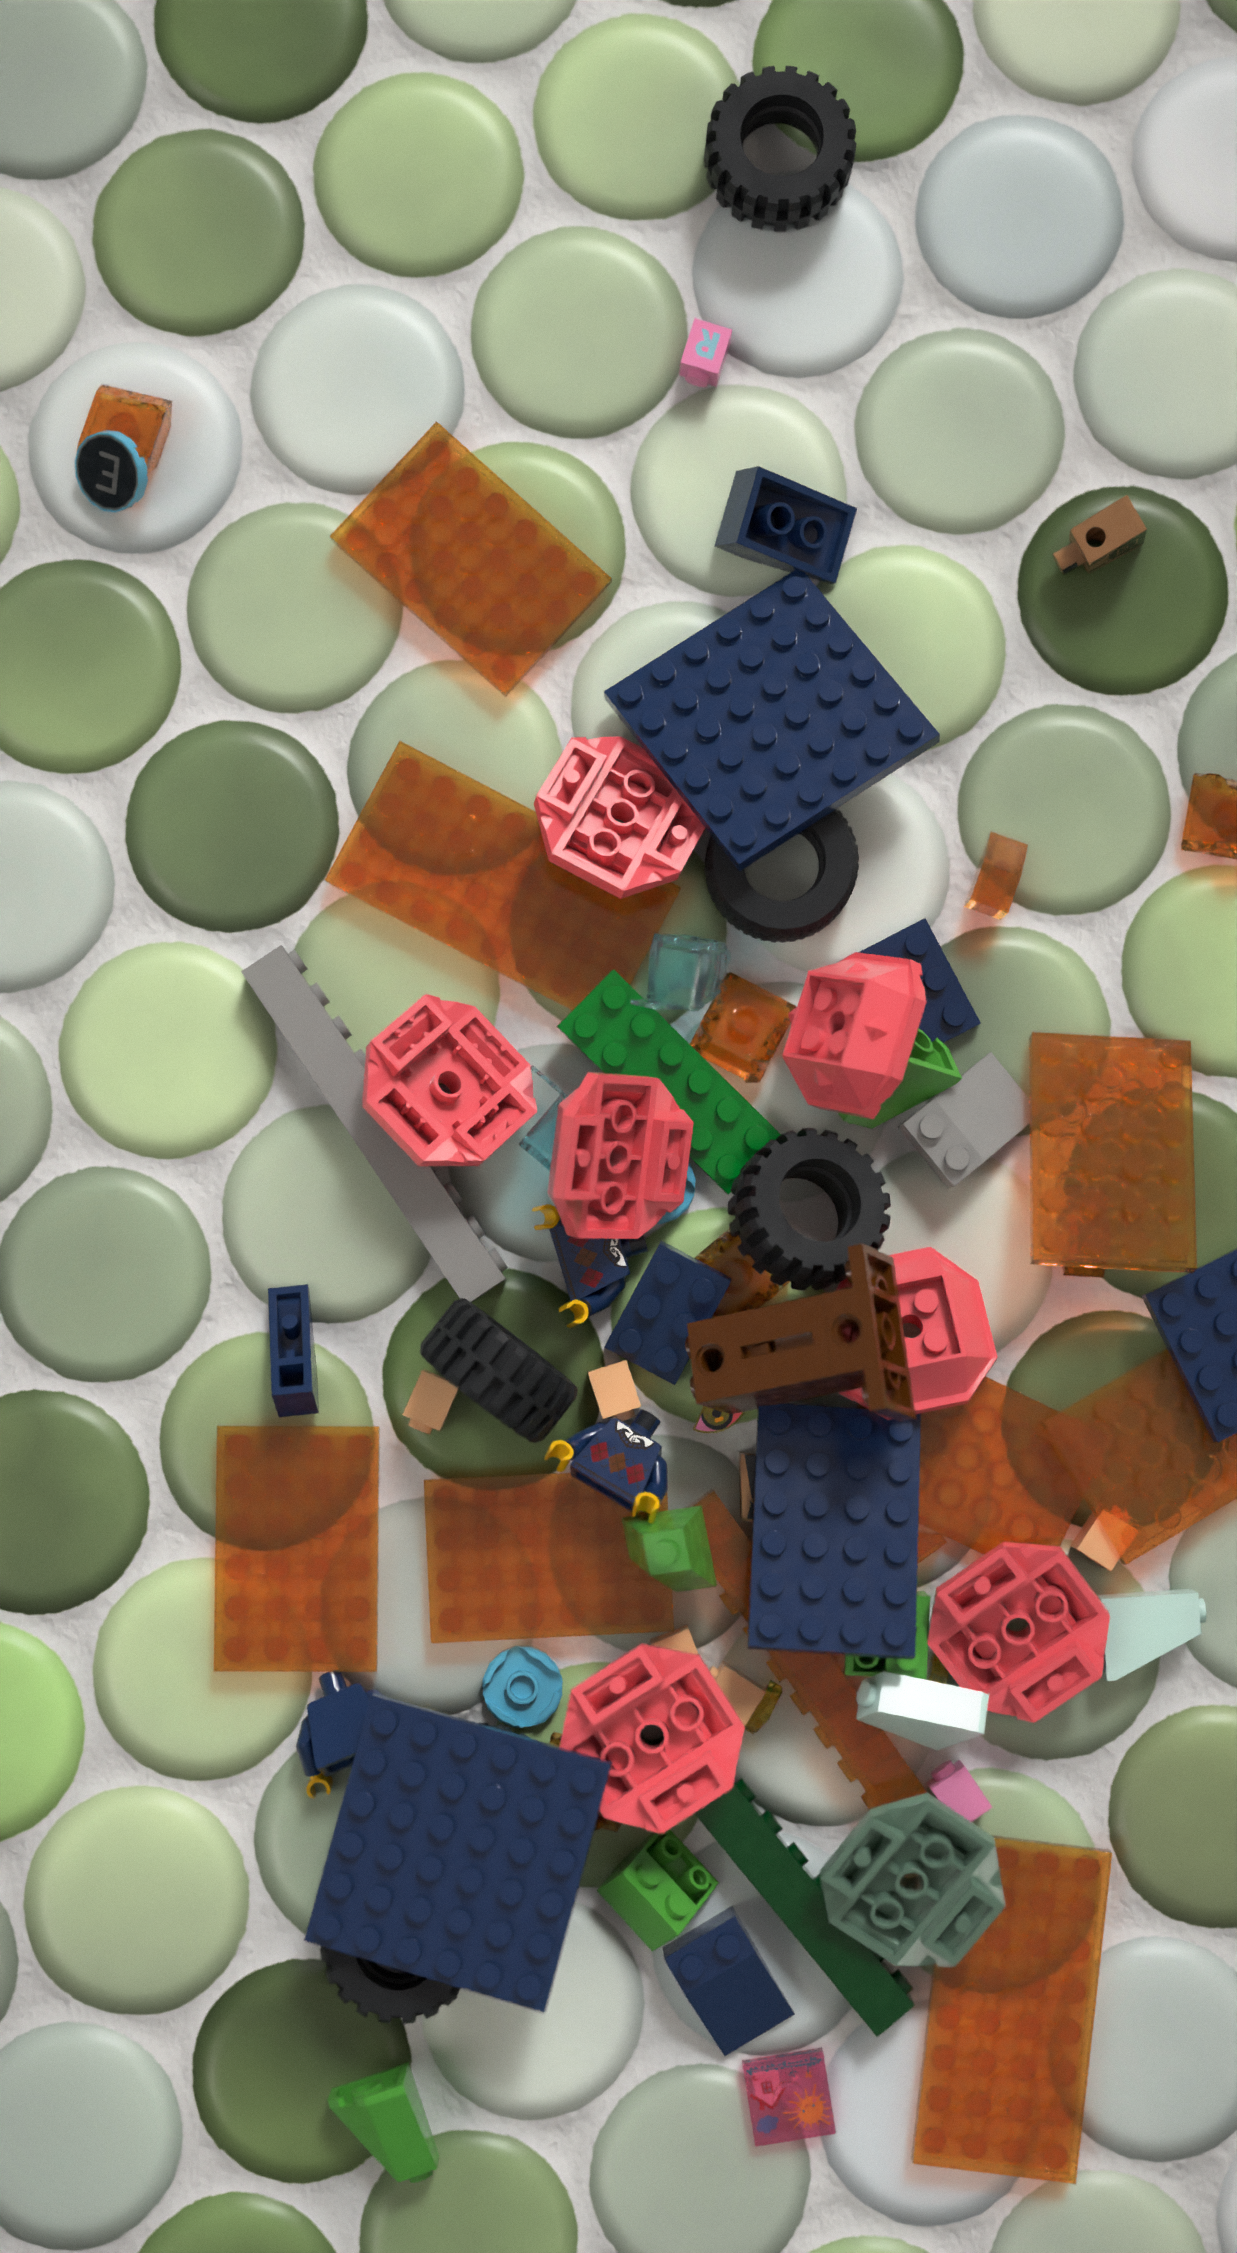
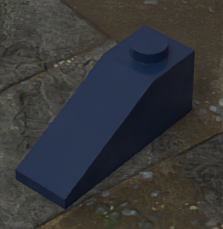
M306 1284L268 1288L271 1392L278 1417L319 1413L318 1377L309 1286Z

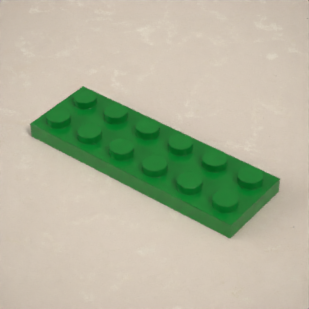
M614 969L556 1026L603 1073L659 1078L672 1094L678 1107L684 1110L694 1122L689 1158L728 1195L731 1193L730 1189L734 1179L741 1174L740 1169L771 1139L775 1140L781 1135Z

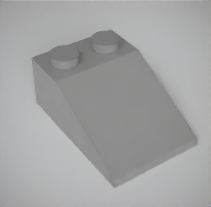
M991 1052L962 1074V1079L957 1084L940 1092L898 1126L900 1131L948 1189L954 1187L1041 1114Z

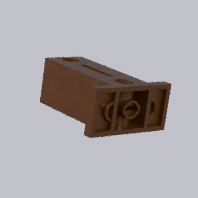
M863 1243L848 1246L849 1260L845 1262V1271L848 1281L852 1284L851 1288L687 1323L688 1336L685 1339V1348L692 1364L693 1376L690 1378V1390L696 1399V1404L728 1414L758 1409L759 1406L779 1405L862 1388L863 1400L866 1406L869 1407V1411L900 1422L916 1419L894 1259Z

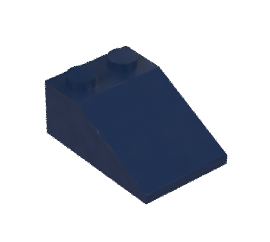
M760 466L738 470L734 476L714 547L749 561L788 572H793L794 570L801 571L809 578L829 584H836L857 508Z
M733 1906L663 1947L665 1962L724 2056L795 2015Z

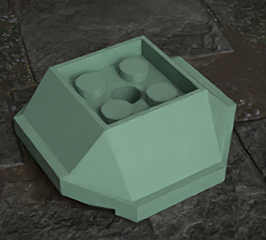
M928 1793L869 1809L820 1869L829 1923L895 1966L937 1964L938 1967H955L1005 1908L994 1837ZM908 1873L919 1874L914 1878L903 1877L905 1874Z

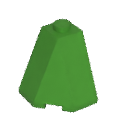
M918 1028L903 1080L893 1094L880 1105L881 1110L875 1118L868 1119L842 1113L838 1114L843 1121L849 1124L873 1129L954 1086L962 1077L949 1048L938 1038L931 1042L930 1038Z
M702 1505L657 1512L654 1523H648L649 1513L622 1518L629 1558L650 1576L675 1592L717 1586Z
M409 2062L331 2088L327 2100L330 2109L397 2182L409 2179L410 2183H416L432 2176L433 2170H436L438 2167L440 2156Z

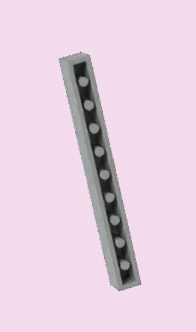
M280 945L242 970V974L459 1298H465L472 1303L506 1280L502 1273L508 1268L495 1248L489 1252L480 1240L486 1234L473 1215L465 1218L457 1206L463 1202V1199L450 1181L443 1185L435 1172L441 1167L418 1166L362 1107L365 1053L362 1049L354 1052L346 1039L352 1036L340 1016L332 1020L324 1008L330 1001L317 982L312 986L308 984L302 975L308 969L295 949L287 953L284 947Z

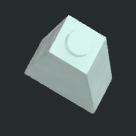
M1191 1589L1097 1595L1110 1614L1102 1678L1106 1681H1116L1200 1635L1201 1623L1206 1622L1204 1599L1199 1598L1198 1592Z
M882 1672L862 1680L856 1696L858 1703L856 1720L934 1750H940L984 1734L989 1695L970 1689Z

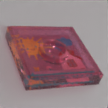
M822 2048L742 2060L755 2147L836 2134Z

